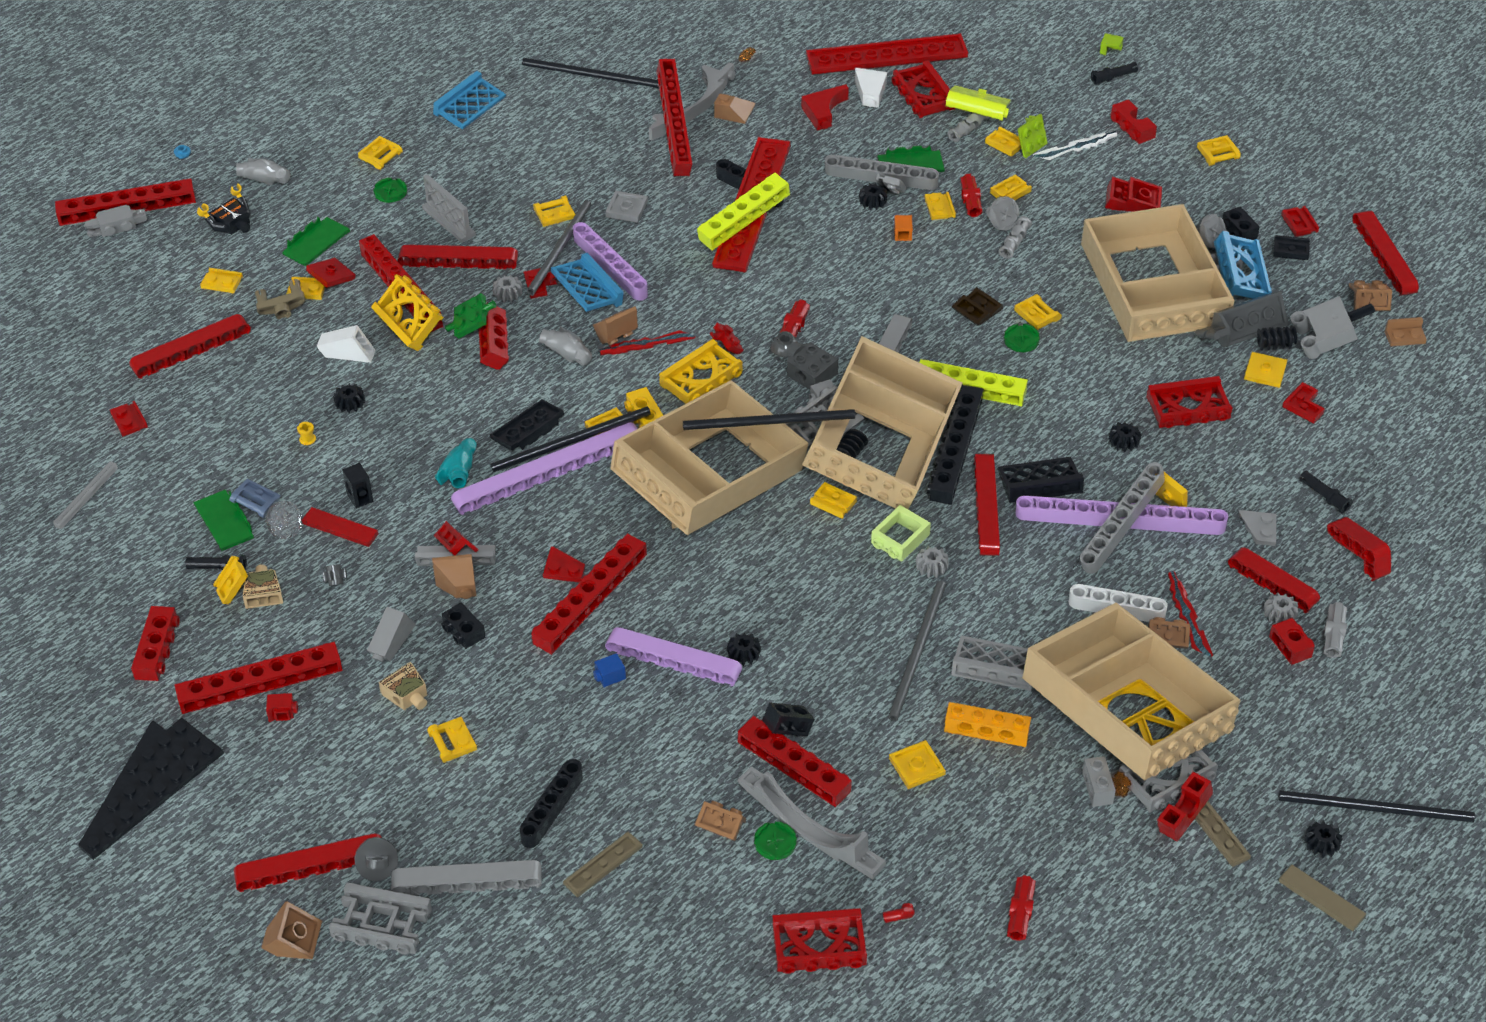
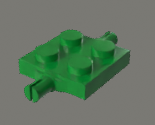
M480 293L454 307V320L445 325L446 331L449 332L454 329V336L460 339L486 325V317L489 310L497 307L495 301L492 300L486 304V296Z

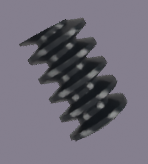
M1286 326L1283 328L1276 327V329L1273 327L1258 329L1257 343L1260 351H1263L1264 345H1266L1267 350L1271 349V345L1277 350L1278 344H1280L1281 349H1285V344L1291 349L1292 344L1296 345L1297 330L1295 326L1290 328Z
M850 429L842 437L836 450L856 458L864 449V446L868 444V438L860 430Z

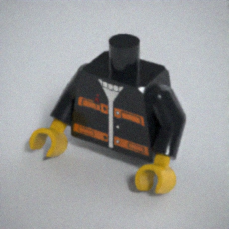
M240 184L236 185L238 191H235L232 186L230 190L231 194L236 196L237 199L233 197L209 213L207 204H202L203 210L198 207L197 214L205 217V221L214 231L227 232L232 235L239 230L244 233L250 230V208L245 197L241 195L242 187Z

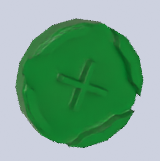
M385 178L375 184L373 189L374 196L381 202H396L407 194V185L398 178L396 180Z
M1014 324L1005 331V345L1013 351L1030 352L1039 345V332L1031 325L1023 324V326H1018V324Z
M783 822L765 823L755 833L754 846L757 852L767 859L781 860L787 858L796 848L797 838L795 831Z

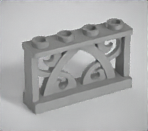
M1200 750L1191 754L1193 757L1181 759L1172 766H1181L1178 780L1158 779V775L1144 781L1125 764L1119 768L1118 779L1131 790L1144 804L1148 812L1151 813L1154 810H1162L1172 800L1178 801L1180 799L1182 785L1194 769L1199 768L1198 765H1189V763H1199L1203 769L1195 773L1210 781L1215 779L1218 765ZM1134 778L1143 782L1144 784L1141 786ZM1150 785L1152 786V794L1154 791H1159L1160 793L1152 797L1146 792V788Z

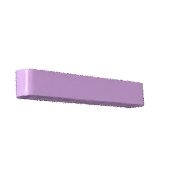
M579 222L574 224V242L583 251L588 253L632 298L638 301L645 300L648 296L647 281L586 223Z
M619 627L612 630L605 644L609 652L615 651L623 656H633L645 662L651 661L655 665L666 668L672 667L676 671L693 673L692 675L704 679L707 677L711 681L722 684L728 683L731 684L730 686L735 685L742 670V665L736 660Z

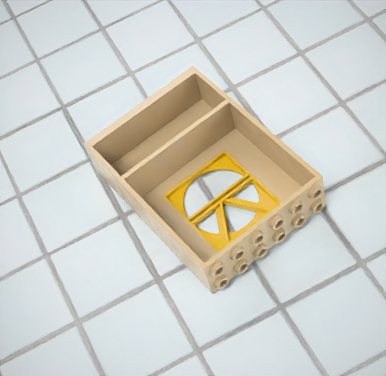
M1114 603L1029 647L1027 651L1022 678L1144 781L1158 775L1160 771L1167 767H1172L1179 760L1186 759L1193 752L1200 751L1205 745L1215 742L1219 737L1231 733L1235 727L1234 722L1239 712L1240 699L1118 603ZM1123 694H1140L1157 700V702L1123 721L1107 710L1111 700ZM1166 707L1172 714L1174 721L1152 714ZM1146 720L1171 727L1173 731L1162 739L1153 740ZM1137 723L1143 738L1129 727Z

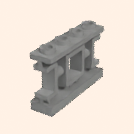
M837 386L825 388L820 393L821 396L818 398L814 396L807 402V406H800L794 413L827 411L825 406L820 404L829 397H832L827 402L830 405ZM855 413V419L849 420L843 436L848 430L855 429L864 420L861 414L856 415ZM801 422L806 428L803 431L796 423L791 426L793 423H785L809 443L808 448L812 445V441L807 436L811 434L815 438L818 432V428L813 422Z
M346 882L343 889L344 896H342L341 901L343 907H348L349 909L345 919L333 918L332 923L329 925L331 937L339 942L348 940L360 946L368 944L376 946L380 950L393 949L404 955L409 953L416 954V946L420 941L418 934L412 933L416 921L427 923V917H430L432 911L430 899ZM358 903L368 905L365 913L357 911ZM400 911L410 913L407 921L399 920ZM374 913L391 916L387 928L369 925ZM352 921H362L360 928L350 927ZM395 928L404 930L402 937L393 935Z

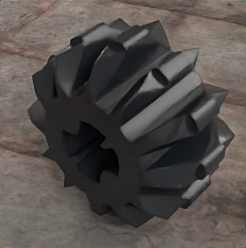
M869 183L868 186L863 185L859 192L860 204L864 208L869 207L870 210L874 207L876 210H878V207L883 208L887 202L886 189L883 188V185L878 186L876 183L874 185Z
M350 383L347 386L342 385L341 388H336L333 396L336 408L340 409L342 413L346 410L348 413L351 410L357 412V409L362 408L363 403H365L362 387H358L357 384L353 386Z
M1125 421L1123 424L1117 422L1116 426H1112L1109 433L1111 447L1116 446L1117 451L1121 448L1124 452H1126L1127 448L1133 451L1134 447H1138L1141 440V432L1138 426H1133V423L1127 424Z
M745 631L743 635L736 633L735 637H730L727 645L728 657L742 662L743 667L746 662L752 665L753 660L758 661L761 652L760 641L758 638H754L753 633L750 635H746Z
M1324 820L1321 824L1315 821L1312 826L1307 828L1304 843L1307 844V850L1314 849V856L1319 852L1322 858L1326 856V853L1332 857L1335 852L1340 850L1342 835L1339 834V828H1333V823L1327 825Z

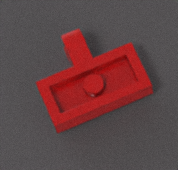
M540 268L523 272L527 288ZM551 272L546 275L535 294L530 295V299L548 296L546 286L557 284L556 279H554L556 277Z
M716 323L713 327L716 333L710 332L712 338L722 341L727 351L741 354L744 349L740 345V340L733 334V329L727 324Z

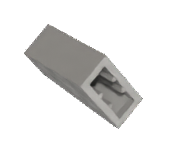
M386 607L367 651L373 655L372 658L376 661H391L416 623L404 612Z

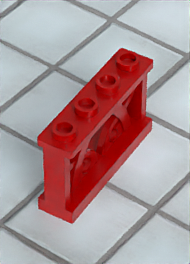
M929 60L924 61L919 66L899 71L897 69L893 70L892 84L897 86L900 95L905 97L906 103L911 105L913 113L917 114L919 118L955 109L945 106L950 88ZM918 84L933 88L930 90L929 95L915 92Z
M1219 376L1148 385L1147 400L1151 405L1159 428H1171L1178 425L1188 426L1193 423H1208L1209 421L1216 420L1225 421L1231 418L1232 405L1227 399ZM1216 393L1217 398L1211 397L1212 394ZM1184 397H1190L1195 401L1202 402L1195 409H1188L1179 405ZM1169 408L1167 413L1162 412L1164 409Z
M861 908L772 915L777 972L791 974L797 970L814 972L822 968L837 970L840 967L860 968L862 965H867ZM856 927L857 938L848 936L850 928ZM828 929H837V930H835L834 933H831V932H829ZM815 930H821L826 937L835 940L823 952L816 951L804 943L813 936ZM807 931L808 933L805 936H803V933L800 932ZM780 933H786L789 941L781 945ZM845 941L854 943L858 950L852 951L851 946L845 943ZM794 945L790 950V955L795 953L798 956L785 957L783 954L785 949Z

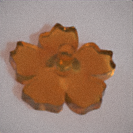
M752 47L746 48L740 53L739 61H749L751 59L750 55H753L756 50Z
M1118 771L1114 775L1115 778L1112 777L1116 790L1115 796L1121 795V797H1125L1129 792L1127 787L1132 785L1131 780L1125 777L1124 772Z

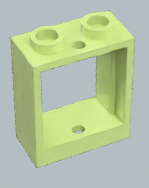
M899 505L872 531L871 543L876 549H882L887 552L891 558L903 561L930 535L931 523ZM895 523H899L914 532L902 545L885 535Z

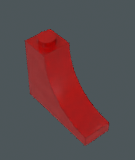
M845 84L801 97V108L816 130L832 127L831 111L839 103L848 100L849 88Z

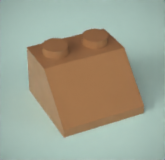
M636 307L622 310L593 324L600 342L611 345L617 342V338L622 335L623 338L632 335V330L638 328Z

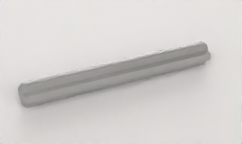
M109 461L53 521L54 527L62 529L118 469L115 462Z

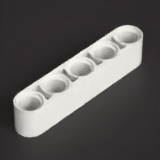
M1075 584L1070 588L1068 601L1072 608L1090 612H1098L1114 603H1118L1135 618L1149 622L1150 619L1153 620L1155 617L1165 619L1168 607L1167 602L1161 598L1083 584Z

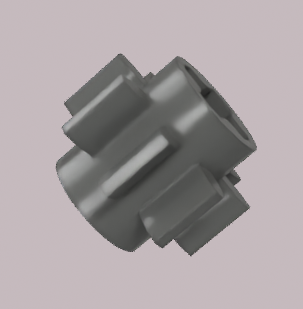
M340 564L326 566V572H322L324 582L328 581L329 586L344 584L343 578H347L346 569H341Z

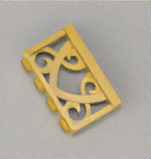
M396 274L394 281L379 301L373 303L371 308L407 347L419 351L423 347L422 343L439 320H442L444 317L439 313L440 309L433 304L431 305V300L421 294V289L411 284L412 280L405 275L402 277ZM402 287L405 288V291H404L403 294H402V291H400V289H401ZM414 303V318L405 319L400 322L403 314L401 305ZM426 312L429 313L428 319L424 317ZM412 323V325L409 324V328L407 329V324Z
M711 339L659 374L660 386L670 391L686 404L729 382L733 378H738L743 372V366L740 359H736L721 348L717 341ZM696 368L702 370L712 368V374L709 379H693V370ZM686 386L689 387V393L684 390Z

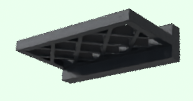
M1071 457L998 467L999 475L1008 493L1009 503L1016 502L1021 496L1056 497L1083 493L1084 477L1082 473L1079 474ZM1068 463L1069 466L1065 468L1060 466V464ZM1042 466H1048V467H1050V469H1049V470H1046V469H1043V468H1041V467H1042ZM1029 468L1032 471L1031 473L1023 471V469ZM1057 470L1062 473L1059 475L1057 473H1054V471ZM1006 471H1011V472H1013L1014 474L1011 476V475L1006 474V473H1004V472H1006ZM1036 473H1040V474H1043L1044 476H1043V477H1039V476H1037V475H1035V474H1036ZM1020 475L1026 478L1022 480L1020 478H1017V476Z

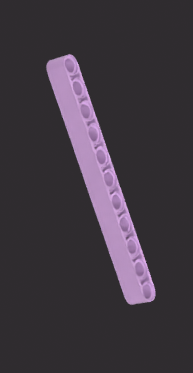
M630 422L460 489L452 494L451 501L458 512L464 515L467 511H474L481 508L482 505H489L499 501L502 497H509L516 494L517 491H524L537 483H544L552 477H559L566 474L567 471H574L584 467L587 463L591 464L601 460L600 458L609 457L613 454L614 441L638 428L634 423Z
M1021 496L1016 501L1015 514L1020 520L1102 526L1119 502ZM1148 504L1130 529L1221 535L1226 530L1228 514L1221 509Z

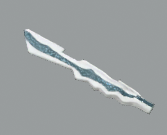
M1112 131L1092 135L1089 138L1069 142V145L1061 148L1056 146L1034 153L1033 156L1051 160L1072 150L1079 152L1083 148L1090 149L1101 143H1106L1111 138L1117 137V132Z

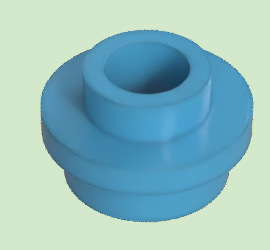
M179 145L174 149V155L179 159H185L191 153L190 148L185 145Z

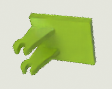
M1042 114L1037 116L1030 115L1029 118H1025L1026 123L1017 128L1024 158L1029 157L1048 144Z

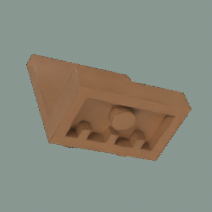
M1355 280L1354 283H1349V287L1355 291L1354 310L1368 304H1373L1375 310L1391 311L1392 289L1387 284H1384L1383 281L1373 280L1372 283H1365L1363 280Z

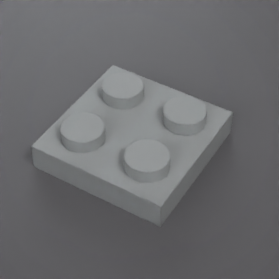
M615 191L605 211V215L608 218L638 223L647 205L648 196Z

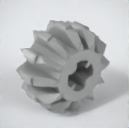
M503 275V278L497 277V281H494L493 284L494 297L498 301L503 300L504 303L507 300L511 303L513 299L518 300V297L522 296L521 281L517 277H512V275L508 277Z
M927 546L926 550L921 549L916 556L917 570H920L921 576L927 573L928 579L931 575H934L937 579L938 574L944 575L949 567L948 554L944 553L943 549L938 550L936 546L934 548Z
M1277 592L1275 596L1270 595L1268 600H1266L1264 616L1268 617L1269 622L1275 621L1276 624L1290 618L1296 619L1298 615V602H1295L1293 597H1287L1286 593L1280 595Z

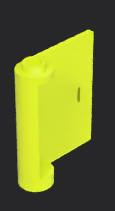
M955 85L949 90L945 106L1003 121L1004 118L1007 119L1009 113L1007 106L1011 100L987 94V90L979 88V91Z

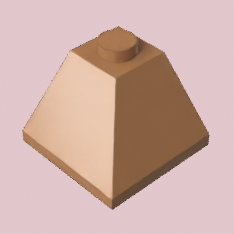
M719 94L714 103V118L746 124L755 103L738 97Z
M472 554L432 558L437 587L455 598L469 599L476 596Z
M286 901L267 927L261 948L278 957L313 959L322 920Z

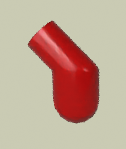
M904 903L901 909L883 912V918L885 923L910 919L913 917L915 910L911 903Z

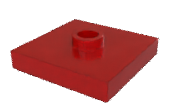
M336 258L306 266V271L327 288L352 281L356 276L355 273Z

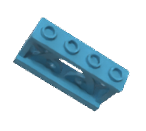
M1222 231L1215 239L1214 245L1221 276L1231 295L1255 299L1271 293L1259 240L1229 235L1227 231ZM1240 259L1252 270L1248 276H1245L1244 272L1236 265Z

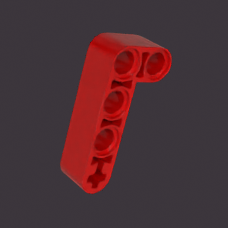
M1343 517L1327 525V531L1335 541L1364 560V572L1372 578L1371 581L1391 573V550L1387 543L1348 517Z

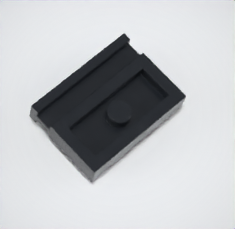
M1275 235L1273 257L1309 260L1310 239Z

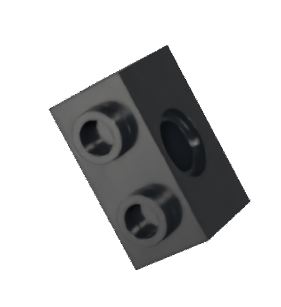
M357 463L342 469L346 492L355 508L357 509L374 502L370 479L362 465Z

